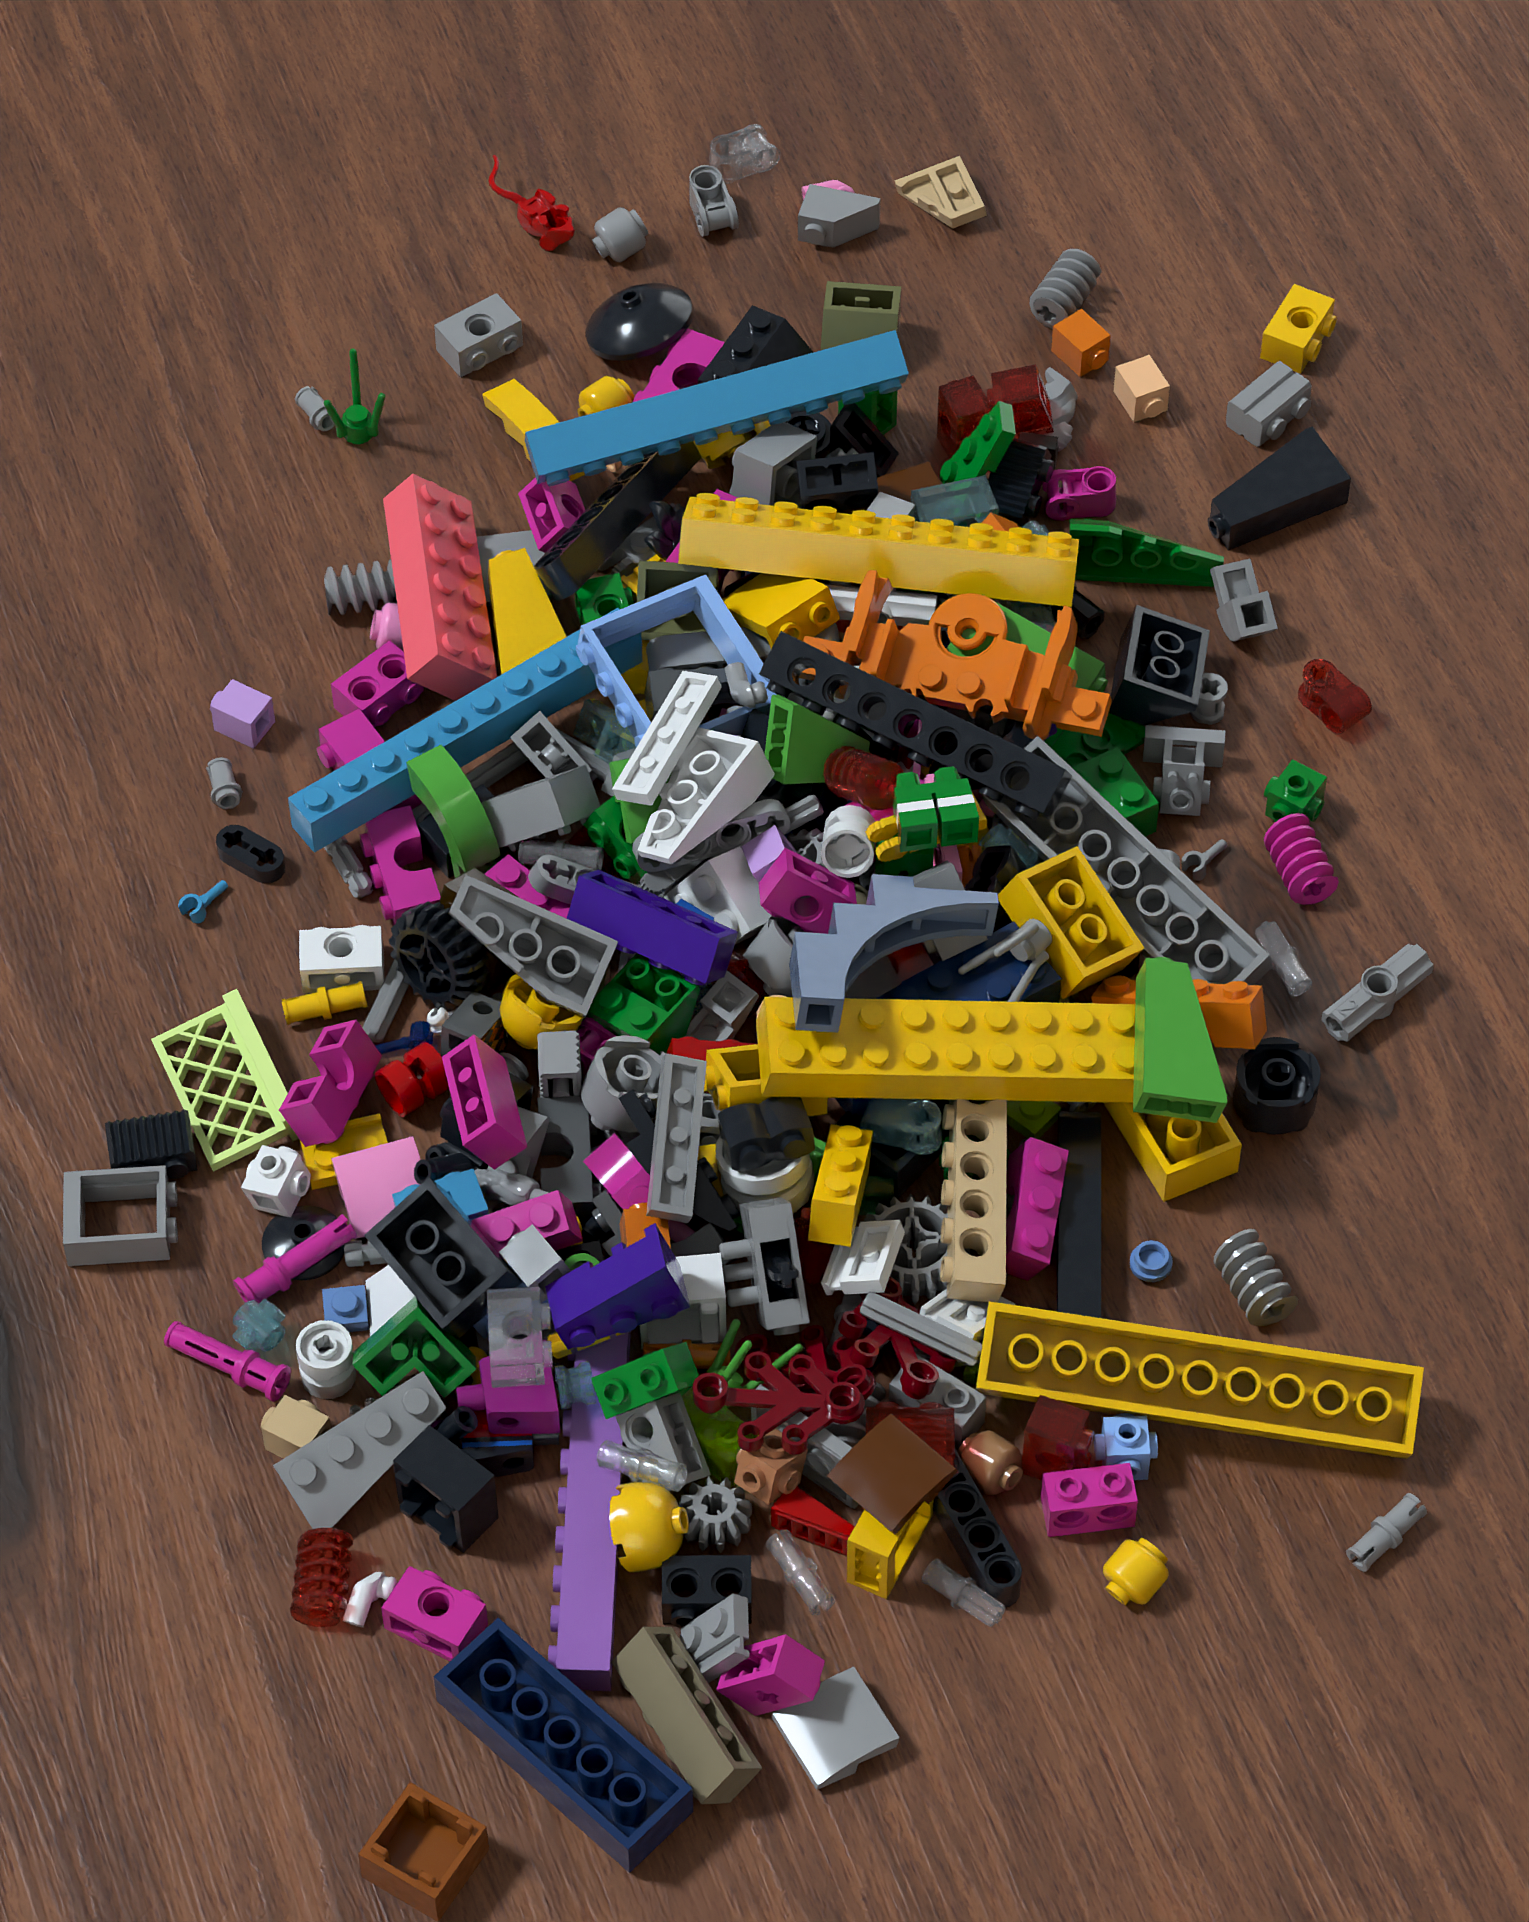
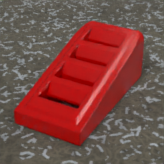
M796 1486L788 1495L783 1493L771 1507V1526L775 1529L847 1556V1541L855 1526Z

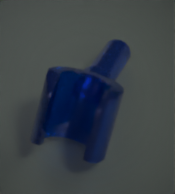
M417 1021L412 1023L410 1027V1036L375 1046L381 1054L410 1048L411 1050L422 1042H428L432 1045L434 1033L430 1032V1024L428 1022Z

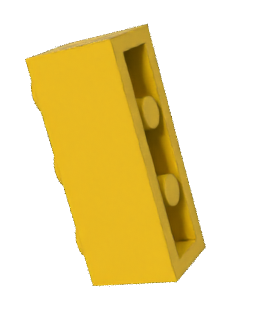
M831 1124L812 1197L809 1241L851 1247L869 1173L872 1130L859 1129L851 1125L839 1126Z

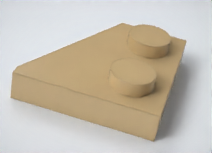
M960 156L895 180L898 194L952 229L987 216L985 205Z

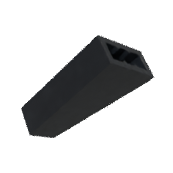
M1313 426L1306 428L1212 499L1210 517L1208 518L1209 530L1213 537L1219 538L1229 551L1348 503L1351 477Z

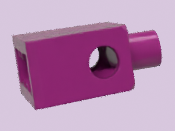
M539 1340L482 1358L479 1361L481 1384L456 1387L458 1407L466 1406L473 1411L485 1410L488 1429L493 1434L560 1433L559 1410L546 1340Z

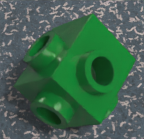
M1292 759L1279 777L1273 776L1265 788L1264 797L1267 798L1265 816L1276 822L1287 815L1302 813L1310 821L1314 822L1324 807L1327 776Z

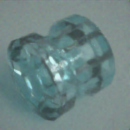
M589 1361L580 1362L577 1367L569 1369L564 1365L554 1366L561 1410L569 1409L573 1403L596 1404L595 1389L590 1379L593 1376Z

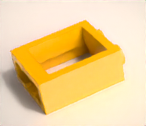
M758 1044L707 1050L704 1091L710 1093L716 1110L722 1111L731 1106L744 1103L759 1104L770 1098L762 1096ZM801 1097L808 1116L827 1114L828 1098Z
M933 1500L930 1504L924 1501L896 1535L864 1509L847 1541V1582L887 1599L933 1516Z

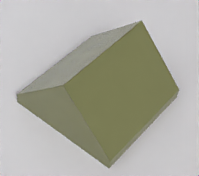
M640 560L637 602L705 574L719 594L718 568ZM691 611L641 632L642 640H652L664 635L706 630L694 611Z

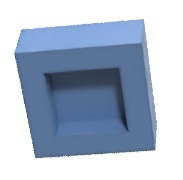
M365 1285L322 1289L325 1321L339 1323L348 1332L369 1330Z

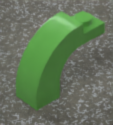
M442 745L407 761L412 791L428 808L445 838L455 878L473 868L485 874L496 865V858L500 857L501 854L488 816L459 765Z

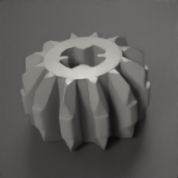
M710 1476L705 1480L704 1487L692 1482L689 1487V1495H681L679 1507L685 1508L689 1520V1529L687 1533H684V1537L688 1543L699 1540V1548L702 1552L710 1544H716V1549L721 1553L724 1550V1542L726 1541L738 1547V1544L741 1542V1534H748L751 1528V1520L749 1518L752 1515V1504L749 1500H745L743 1488L736 1487L731 1489V1482L728 1477L720 1485L714 1484Z

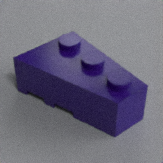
M656 1223L645 1228L646 1237L626 1247V1244L621 1242L612 1247L613 1256L593 1266V1263L588 1261L545 1286L555 1331L568 1350L575 1347L589 1346L598 1339L616 1333H627L639 1325L656 1319L671 1318L678 1312L691 1308L680 1264Z

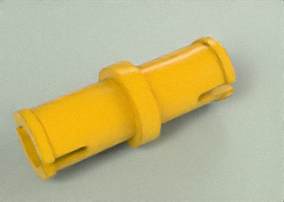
M362 981L328 990L323 986L317 988L315 993L281 999L287 1025L323 1016L324 1020L331 1019L334 1013L368 1007Z

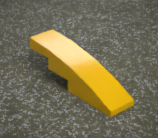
M515 379L482 394L485 407L503 420L506 433L523 445L526 458L529 461L530 457L524 441L525 433L560 423L530 391ZM584 471L569 475V481L584 476Z

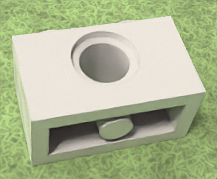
M358 925L351 928L329 929L317 927L312 930H299L300 977L303 994L315 993L317 988L323 986L328 990L355 984L359 981H362L364 991L380 990L385 980L384 946L381 926Z

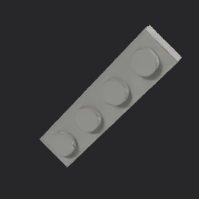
M665 1053L661 1060L646 1216L688 1223L692 1218L707 1061Z

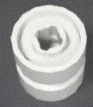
M846 805L838 807L829 814L825 821L821 858L826 868L840 877L851 878L859 876L866 872L873 863L875 842L868 839L865 831L869 827L868 825L875 822V819L867 810L860 806Z
M322 1320L311 1323L300 1332L296 1340L297 1360L304 1389L312 1396L320 1399H334L343 1396L352 1388L356 1380V1368L353 1366L354 1351L352 1339L348 1330L341 1324Z

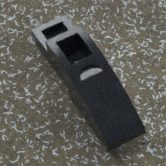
M632 1089L619 1097V1100L640 1135L626 1144L640 1165L650 1175L655 1130L653 1118L656 1117V1107L647 1093L639 1096L636 1090ZM703 1157L697 1161L693 1213L714 1225L732 1231L738 1227L734 1218L738 1217L740 1213L728 1193L721 1197L712 1184L718 1177L706 1157Z

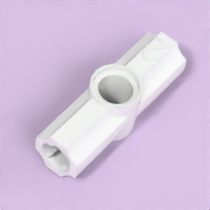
M822 583L829 587L840 615V620L851 621L854 614L855 600L860 587ZM893 587L883 605L877 623L886 624L887 619H894L898 626H906L908 623L929 625V621L937 609L938 595L896 591V588Z

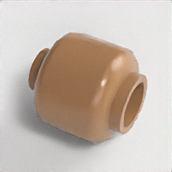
M987 1430L979 1434L973 1433L963 1441L957 1453L977 1488L986 1495L994 1496L1002 1493L1004 1490L1010 1491L1019 1483L1023 1471L1020 1468L1022 1454L1020 1450L996 1432Z

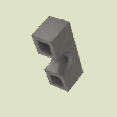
M581 1095L537 1098L538 1113L551 1117L541 1147V1156L560 1155L569 1159L566 1164L560 1167L541 1168V1190L549 1193L559 1190L572 1201L575 1214L578 1216L580 1224L584 1225L593 1216L592 1211L596 1207L592 1199L601 1193V1182H592V1171L583 1162L587 1156L599 1147H591L590 1137L598 1136V1128L592 1123L591 1114L585 1108Z

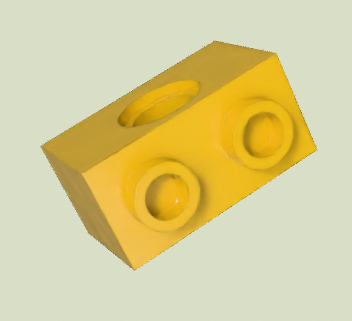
M1294 284L1263 332L1260 358L1274 364L1281 361L1293 369V371L1301 374L1308 361L1314 362L1321 349L1323 337H1330L1337 322V316L1333 315L1335 299Z

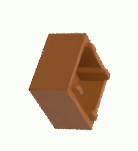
M410 1782L358 1853L362 1878L439 1922L489 1851L487 1826Z

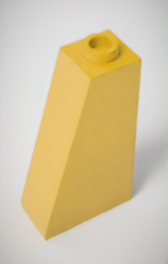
M525 548L516 551L506 550L489 559L488 583L500 676L567 636Z

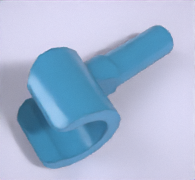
M221 880L200 897L196 894L184 895L178 904L181 914L185 915L190 909L196 908L189 915L193 923L203 922L207 914L205 908L228 888V884Z

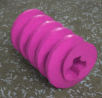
M1295 813L1276 821L1266 832L1264 844L1270 852L1272 862L1276 864L1277 872L1282 877L1283 884L1287 888L1290 898L1298 904H1315L1331 896L1337 889L1339 881L1338 877L1333 876V867L1327 862V855L1321 850V843L1315 838V831L1309 826L1308 817L1302 813Z

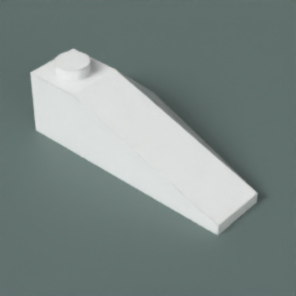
M698 727L674 767L669 782L664 784L659 793L662 800L658 811L652 813L637 850L639 855L673 864L751 806L775 775L759 742Z

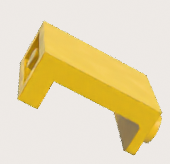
M761 573L722 599L738 625L765 637L771 649L780 631L803 641L804 636L814 637L840 619L829 587L812 578Z

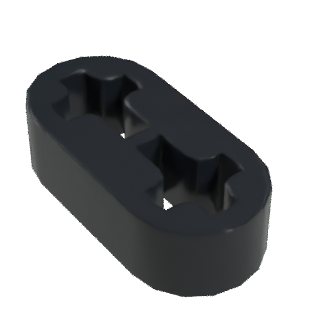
M241 825L226 826L217 834V852L219 858L225 864L260 883H273L284 875V854L282 849L276 844ZM238 842H242V847L236 844H238ZM230 843L233 846L231 848H228L227 844ZM259 860L266 864L260 866ZM270 860H274L273 865L269 864L268 862H270Z

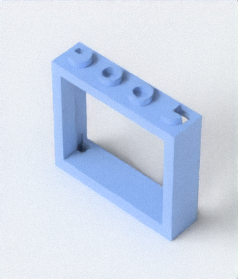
M706 574L581 625L578 645H576L577 655L583 665H589L595 675L596 685L600 693L604 697L608 696L613 703L619 723L624 728L628 727L635 738L636 748L649 728L651 721L604 647L694 611L728 665L735 662L743 663L750 685L761 681L765 684L766 688L769 683L759 675L764 663ZM766 689L768 700L765 703L755 704V709L769 716L771 696L777 694ZM741 707L703 723L699 727L734 736L741 735L749 714L754 708Z

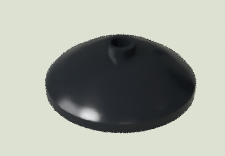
M646 283L631 286L617 292L599 305L587 323L585 337L593 353L605 359L624 361L646 357L668 347L686 332L694 317V307L689 295L678 287L664 283Z

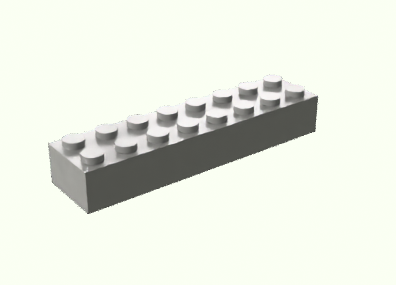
M1039 736L1024 749L1066 769L1072 775L1051 819L1049 820L1039 815L1036 821L1014 810L1017 805L1016 803L1004 797L998 803L981 794L986 806L1044 861L1078 846L1144 946L1140 953L1146 958L1167 957L1175 962L1188 963L1192 980L1202 979L1213 984L1243 981L1248 985H1255L1273 967L1269 953ZM1024 771L1016 773L1011 779V788L1013 790L1025 788L1029 783V773Z

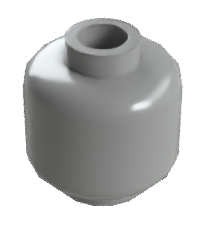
M619 207L595 223L594 230L597 237L592 239V242L603 259L609 255L614 261L620 263L645 247V236L649 232L634 209L628 211L623 207Z

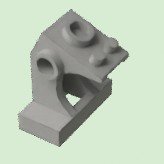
M1146 725L1143 762L1162 763V777H1154L1153 795L1157 801H1160V813L1200 816L1201 804L1209 805L1210 781L1203 780L1204 766L1222 767L1225 731ZM1172 745L1196 746V748L1174 747Z

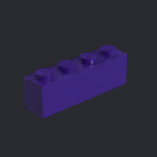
M601 870L579 875L567 919L617 940V950L629 954L638 953L649 958L648 962L651 965L666 970L674 969L683 973L686 981L696 985H707V983L725 977L738 935L736 930Z

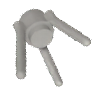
M1029 919L1007 938L961 966L958 972L964 975L992 957L1000 956L1009 950L1020 961L1031 960L1030 966L1007 1001L1018 1002L1039 967L1049 959L1045 949L1052 943L1051 933L1039 920Z

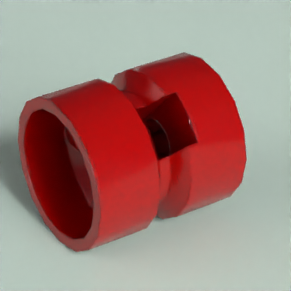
M422 1042L406 1052L403 1056L404 1062L393 1060L374 1074L375 1081L383 1098L400 1117L404 1118L424 1105V1097L435 1099L449 1090L442 1057L428 1042Z

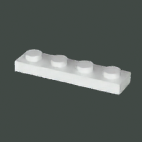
M682 671L614 784L612 790L617 800L653 805L721 690L722 686L718 676Z

